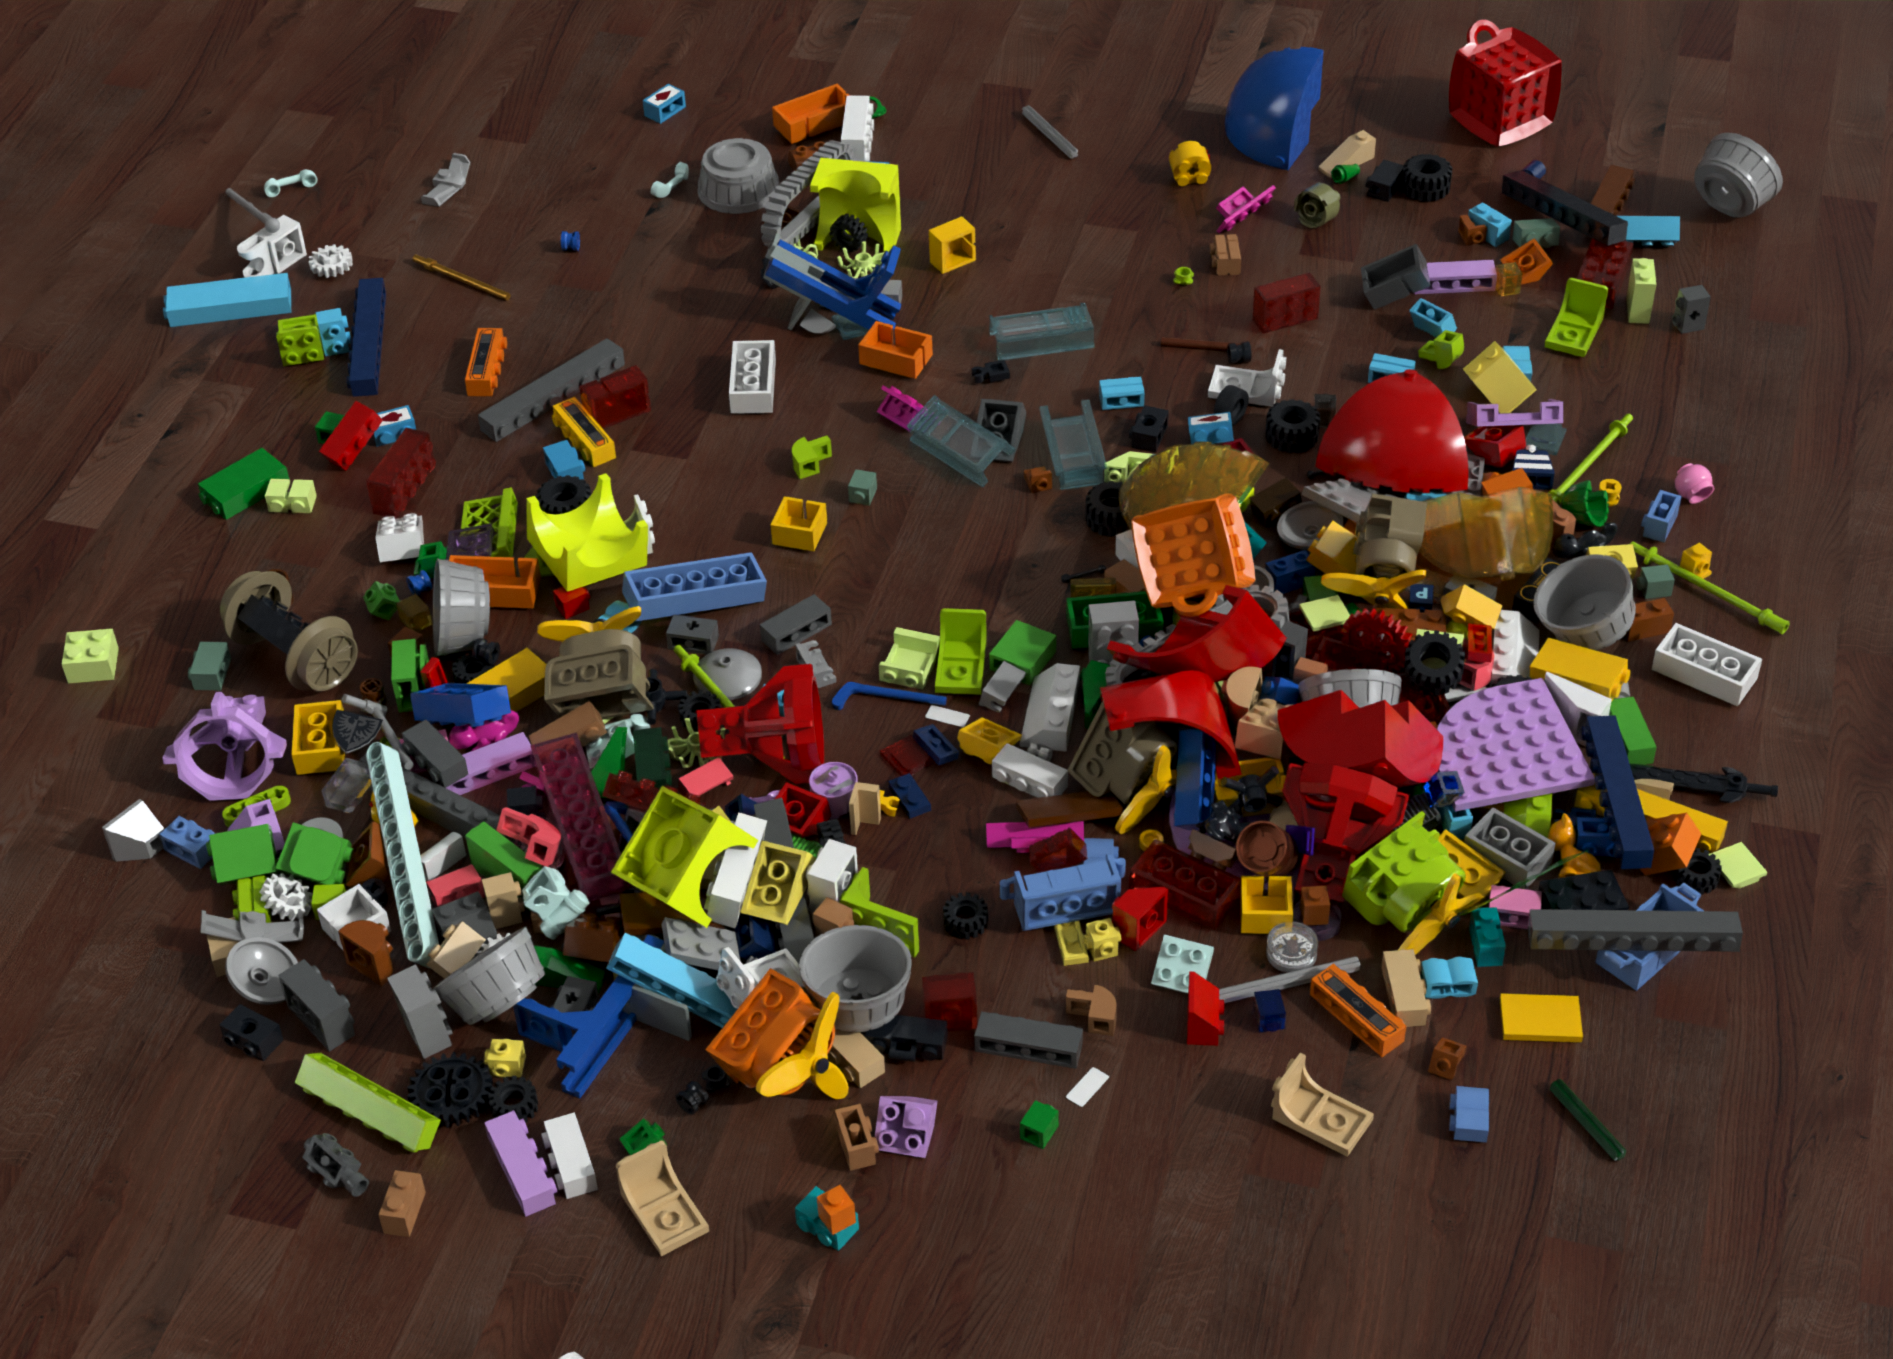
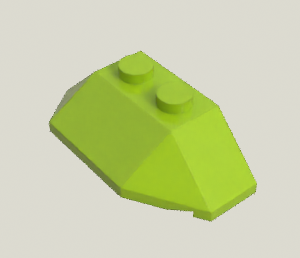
M1552 793L1504 802V814L1548 838L1551 823Z

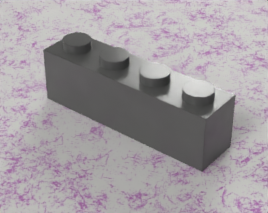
M981 1011L974 1035L975 1052L1077 1069L1083 1045V1028Z

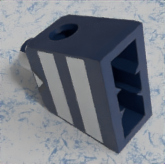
M1527 445L1524 450H1517L1513 471L1523 468L1533 484V489L1552 490L1555 471L1548 452L1537 450L1534 445Z

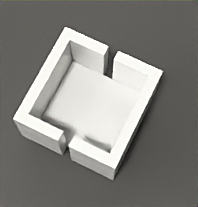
M360 884L317 909L322 929L333 941L337 942V945L342 950L338 931L351 922L368 920L377 924L381 923L387 928L388 932H391L387 912L374 899L372 900V897Z

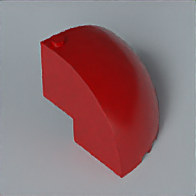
M1407 369L1402 373L1384 376L1357 391L1339 409L1330 422L1318 450L1315 467L1332 476H1335L1336 473L1341 474L1349 482H1363V486L1379 489L1380 485L1384 487H1392V491L1409 492L1411 489L1423 493H1429L1430 489H1442L1443 493L1468 490L1467 450L1457 416L1440 389L1427 378L1418 374L1416 370Z
M1338 690L1277 710L1279 728L1284 741L1292 752L1305 763L1332 764L1374 775L1395 787H1406L1428 782L1439 770L1442 760L1444 736L1409 700L1392 706L1386 700H1382L1359 708L1342 690Z

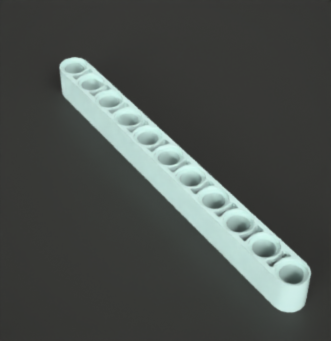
M374 742L369 746L366 757L406 954L411 962L430 968L426 965L431 958L428 954L436 944H439L400 757L397 750L380 742Z

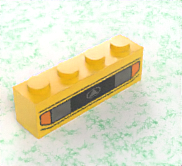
M575 397L552 406L554 425L561 428L565 438L571 440L573 447L581 452L585 461H589L593 467H596L616 458L614 441Z

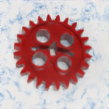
M1364 608L1362 613L1359 610H1356L1355 614L1351 613L1345 621L1341 631L1343 635L1341 641L1346 642L1345 649H1351L1349 656L1356 655V662H1364L1363 667L1370 665L1373 670L1376 668L1382 671L1387 669L1388 672L1392 673L1394 669L1399 672L1401 667L1404 668L1406 647L1408 648L1413 634L1406 633L1405 631L1408 627L1400 626V619L1394 621L1393 614L1387 617L1384 610L1378 614L1375 608L1370 613Z

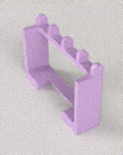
M1548 399V402H1540V412L1498 414V404L1467 402L1468 415H1466V423L1477 427L1563 423V402Z

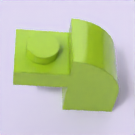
M1444 330L1434 341L1429 340L1418 350L1419 358L1436 361L1437 369L1449 367L1464 351L1463 334Z
M828 436L809 442L803 437L792 446L793 469L799 479L820 473L819 461L832 457L831 440Z

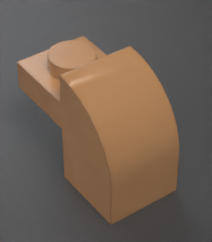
M1094 985L1093 993L1068 989L1066 1013L1088 1016V1033L1114 1036L1117 1006L1114 995L1108 989L1099 985Z

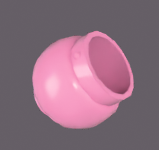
M1690 463L1681 467L1674 481L1678 494L1687 499L1691 504L1705 500L1715 489L1712 484L1710 471L1699 464L1693 465Z

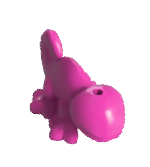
M511 710V713L502 715L501 720H486L482 726L470 727L469 724L454 726L448 737L449 743L455 749L468 748L477 743L476 747L471 750L474 751L503 740L517 727L519 716L515 711Z

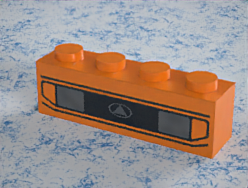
M478 328L465 377L468 396H493L494 388L498 386L497 375L501 374L500 362L504 361V349L507 348V337L503 336L502 328Z
M1333 963L1311 979L1310 996L1379 1056L1384 1057L1404 1042L1406 1025L1403 1020L1393 1015L1382 1002L1377 1001L1363 986L1358 985L1352 980L1346 971L1341 970Z

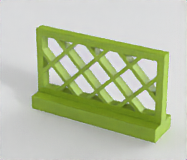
M512 487L503 489V495L464 502L458 555L464 556L470 550H473L475 552L468 556L513 557L518 501ZM501 503V504H500L499 506H497L495 509L490 508V507H492L494 504ZM480 507L474 513L470 512V508ZM485 511L489 512L483 519L479 517ZM495 516L499 518L493 524L489 523ZM474 520L478 522L472 528L468 526ZM483 526L488 527L482 533L478 532ZM493 531L497 532L491 539L487 537ZM472 535L476 536L471 542L466 541ZM482 540L486 542L480 548L476 546ZM491 546L496 548V551L485 552Z

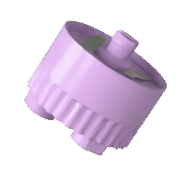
M828 762L815 768L809 778L810 792L827 798L831 811L829 819H838L840 815L842 816L849 812V801L855 782H858L855 770L841 762Z

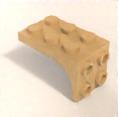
M1299 1053L1296 1059L1292 1058L1289 1061L1286 1073L1283 1077L1279 1076L1273 1085L1272 1090L1275 1094L1271 1103V1107H1273L1272 1119L1348 1157L1373 1121L1374 1114L1323 1089L1315 1083L1305 1067L1306 1055Z
M664 1141L650 1144L645 1149L631 1156L624 1157L616 1164L621 1196L661 1256L709 1232V1225L680 1184L672 1168Z

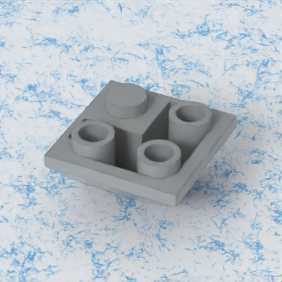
M141 799L102 827L112 858L116 862L151 859L164 849L159 835L164 828Z

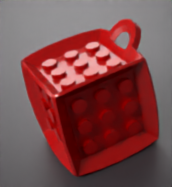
M1479 20L1473 23L1467 32L1468 44L1457 50L1454 57L1449 84V113L1471 133L1496 147L1524 139L1550 125L1554 120L1560 97L1562 60L1540 41L1516 28L1510 27L1499 30L1489 20ZM1485 30L1491 34V40L1478 44L1477 34L1480 31Z

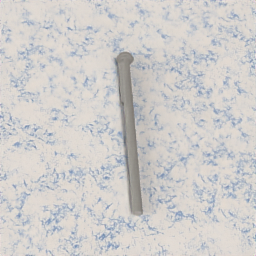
M231 188L226 189V195L264 223L265 229L268 232L275 233L280 229V222L276 218H272L267 213H262L251 202L246 201Z

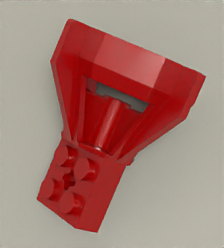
M812 664L783 666L744 706L696 710L701 758L749 753L794 784L809 783L812 771L824 764L821 702ZM783 690L785 717L779 715L777 693ZM721 725H724L725 729H729V734H726L725 738L718 734ZM784 734L787 736L791 761L784 759L782 735Z
M1294 763L1289 764L1282 793L1297 825L1315 828L1313 856L1303 854L1294 892L1301 894V887L1327 886L1330 903L1342 906L1345 899L1342 897L1350 864L1354 862L1355 856L1403 823L1409 795L1398 792L1397 787L1374 775L1345 767L1316 763H1304L1303 766ZM1306 803L1321 811L1307 808ZM1355 820H1366L1376 822L1374 823V825H1370ZM1310 831L1309 851H1310V843H1311V831ZM1323 868L1328 869L1327 873L1331 875L1326 880L1322 879L1321 875L1318 874V871L1321 872Z

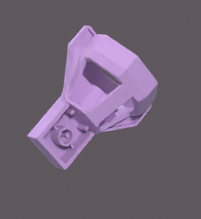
M215 692L211 702V709H200L177 734L174 743L166 748L163 755V764H176L179 779L209 801L248 798L269 776L274 766L273 758L283 757L287 743L284 738L269 731L262 725L266 714L264 696L246 695L243 698H233L225 696L222 692ZM207 721L205 726L190 736L194 726ZM256 741H259L265 751L264 759L257 770L242 778L245 751H248ZM205 744H216L228 752L224 779L215 778L205 773L196 765L191 755Z

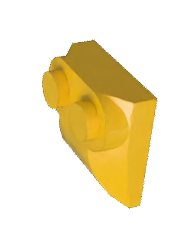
M982 717L960 729L957 739L960 742V748L965 754L975 755L983 759L984 762L992 764V760L1007 743L1012 746L1021 739L1022 734Z

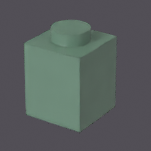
M855 469L848 485L849 502L870 506L877 490L876 473Z
M1668 564L1641 567L1640 577H1637V588L1642 591L1645 599L1672 595L1675 579Z

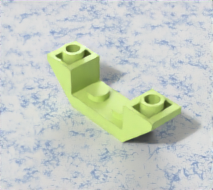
M1129 451L1106 462L1104 465V482L1114 481L1118 483L1119 481L1126 484L1128 473L1133 474L1136 471L1141 475L1167 477L1168 489L1190 492L1191 472L1173 456Z

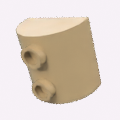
M1244 667L1235 671L1228 680L1223 681L1221 694H1224L1222 704L1228 707L1229 718L1236 727H1238V721L1261 700L1259 697L1263 684L1262 668Z

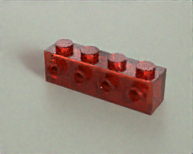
M619 770L618 774L609 773L602 796L646 811L661 789L655 787V781L641 778V781L632 779L633 774ZM664 785V787L678 793L677 788ZM687 792L686 796H683L706 807V803L700 801L701 796Z

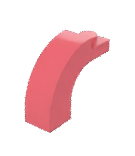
M1463 638L1462 652L1465 653L1464 670L1460 683H1457L1475 691L1485 687L1491 681L1494 652L1492 650L1491 662L1478 664L1467 660V639Z
M503 808L496 831L528 845L525 859L543 866H550L555 860L561 834L559 830L548 821L534 814L527 816L510 808Z

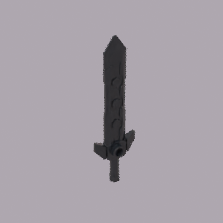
M1630 763L1634 780H1661L1674 783L1673 787L1724 794L1720 798V802L1732 803L1739 801L1745 797L1746 792L1770 795L1771 797H1777L1778 793L1777 785L1769 786L1747 783V778L1743 773L1730 767H1722L1725 775Z

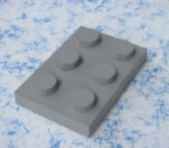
M664 918L661 925L666 954L682 960L686 964L719 970L722 949L729 947L740 960L734 931L710 926L706 928L701 924Z

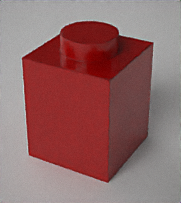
M563 586L553 590L555 606L565 619L590 609L588 601L590 594L586 587H580L568 592Z

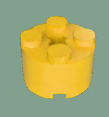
M1186 141L1180 143L1175 151L1172 150L1169 154V163L1173 176L1179 186L1194 183L1204 184L1207 182L1211 172V163L1206 148L1201 146L1199 142Z

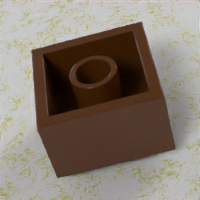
M583 913L565 927L563 955L609 962L616 944L624 935L621 918L606 917V919L597 918V914Z

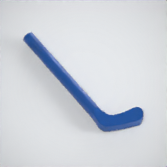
M847 682L832 699V706L836 710H841L849 696L855 693L943 706L946 705L947 697Z
M619 801L606 802L603 806L604 811L628 843L633 833L620 814L626 815L629 807Z

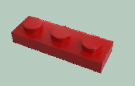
M1468 623L1467 660L1478 664L1491 662V625Z

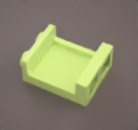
M896 627L894 631V644L885 662H880L879 664L880 681L923 690L939 656L940 636Z

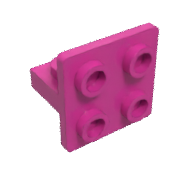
M884 385L881 387L887 395L877 410L880 415L909 432L912 431L921 415L927 419L930 418V415L925 412L926 407L918 403L914 398L904 395L893 386L890 389Z

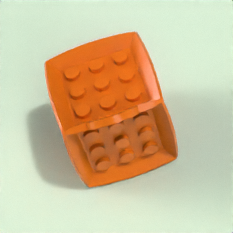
M1226 493L1212 499L1178 504L1144 515H1137L1131 520L1137 563L1152 607L1164 608L1174 606L1180 615L1188 617L1197 616L1205 613L1215 604L1218 595L1223 593L1225 585L1247 588L1254 584L1256 579L1250 541L1239 504L1234 495ZM1204 597L1200 603L1195 605H1189L1185 602V600Z

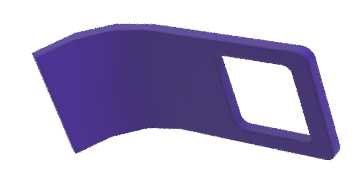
M1286 825V832L1296 841L1298 853L1313 856L1315 828ZM1310 831H1311V843H1310V851H1309V841H1310Z

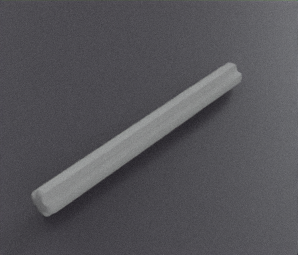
M1354 956L1219 989V999H1224V1003L1253 997L1254 994L1257 996L1311 983L1313 977L1333 963L1347 973L1360 970V962Z

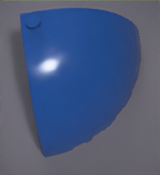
M1288 47L1282 51H1272L1263 55L1257 61L1255 60L1243 72L1231 93L1225 116L1226 134L1230 142L1240 152L1260 163L1284 170L1290 169L1309 143L1311 110L1320 99L1324 50L1312 47H1301L1300 49H1290Z

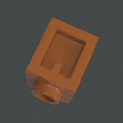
M1468 214L1461 215L1458 232L1466 246L1484 243L1486 240L1487 227L1485 224L1475 226V223L1471 221Z
M1045 466L1024 470V478L1031 493L1052 489V473L1050 470L1047 471Z
M1442 1037L1433 1049L1428 1071L1452 1080L1455 1077L1457 1065L1465 1055L1467 1046Z

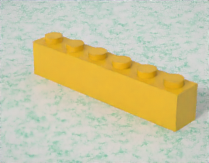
M1595 783L1593 786L1578 788L1574 806L1584 809H1596V814L1604 817L1605 809L1600 806V791L1596 790ZM1637 789L1646 821L1652 818L1657 819L1671 814L1687 812L1701 832L1696 848H1700L1702 853H1704V850H1708V854L1718 851L1724 839L1728 821Z

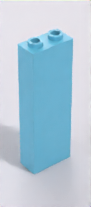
M288 273L167 287V295L163 296L165 305L163 315L165 320L168 319L170 327L291 313V285Z

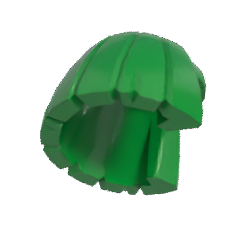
M1590 480L1571 485L1562 496V509L1572 513L1578 524L1589 527L1603 526L1607 521V514H1609L1607 491L1591 492Z

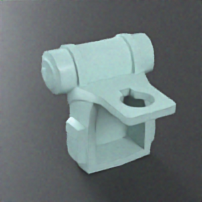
M544 866L522 889L524 905L532 912L538 914L542 920L540 924L542 932L552 940H555L559 934H563L566 925L583 913L585 907L590 903L583 892L579 890L570 892L565 886V880L560 872Z

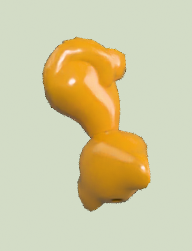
M1563 813L1561 820L1552 824L1548 833V839L1555 842L1554 851L1561 852V860L1582 852L1574 847L1576 831L1569 816ZM1584 852L1563 863L1564 867H1562L1558 878L1599 872L1601 867L1592 854Z

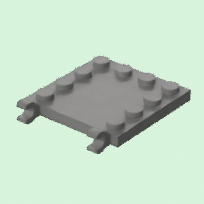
M1338 479V481L1333 482L1326 481V483L1322 484L1314 483V485L1305 486L1302 492L1303 496L1356 523L1360 519L1361 511L1366 510L1372 493L1396 497L1391 494H1384L1380 492V489L1363 486L1362 482H1349L1345 479ZM1426 511L1425 518H1432L1433 515ZM1425 524L1424 529L1429 528V525Z

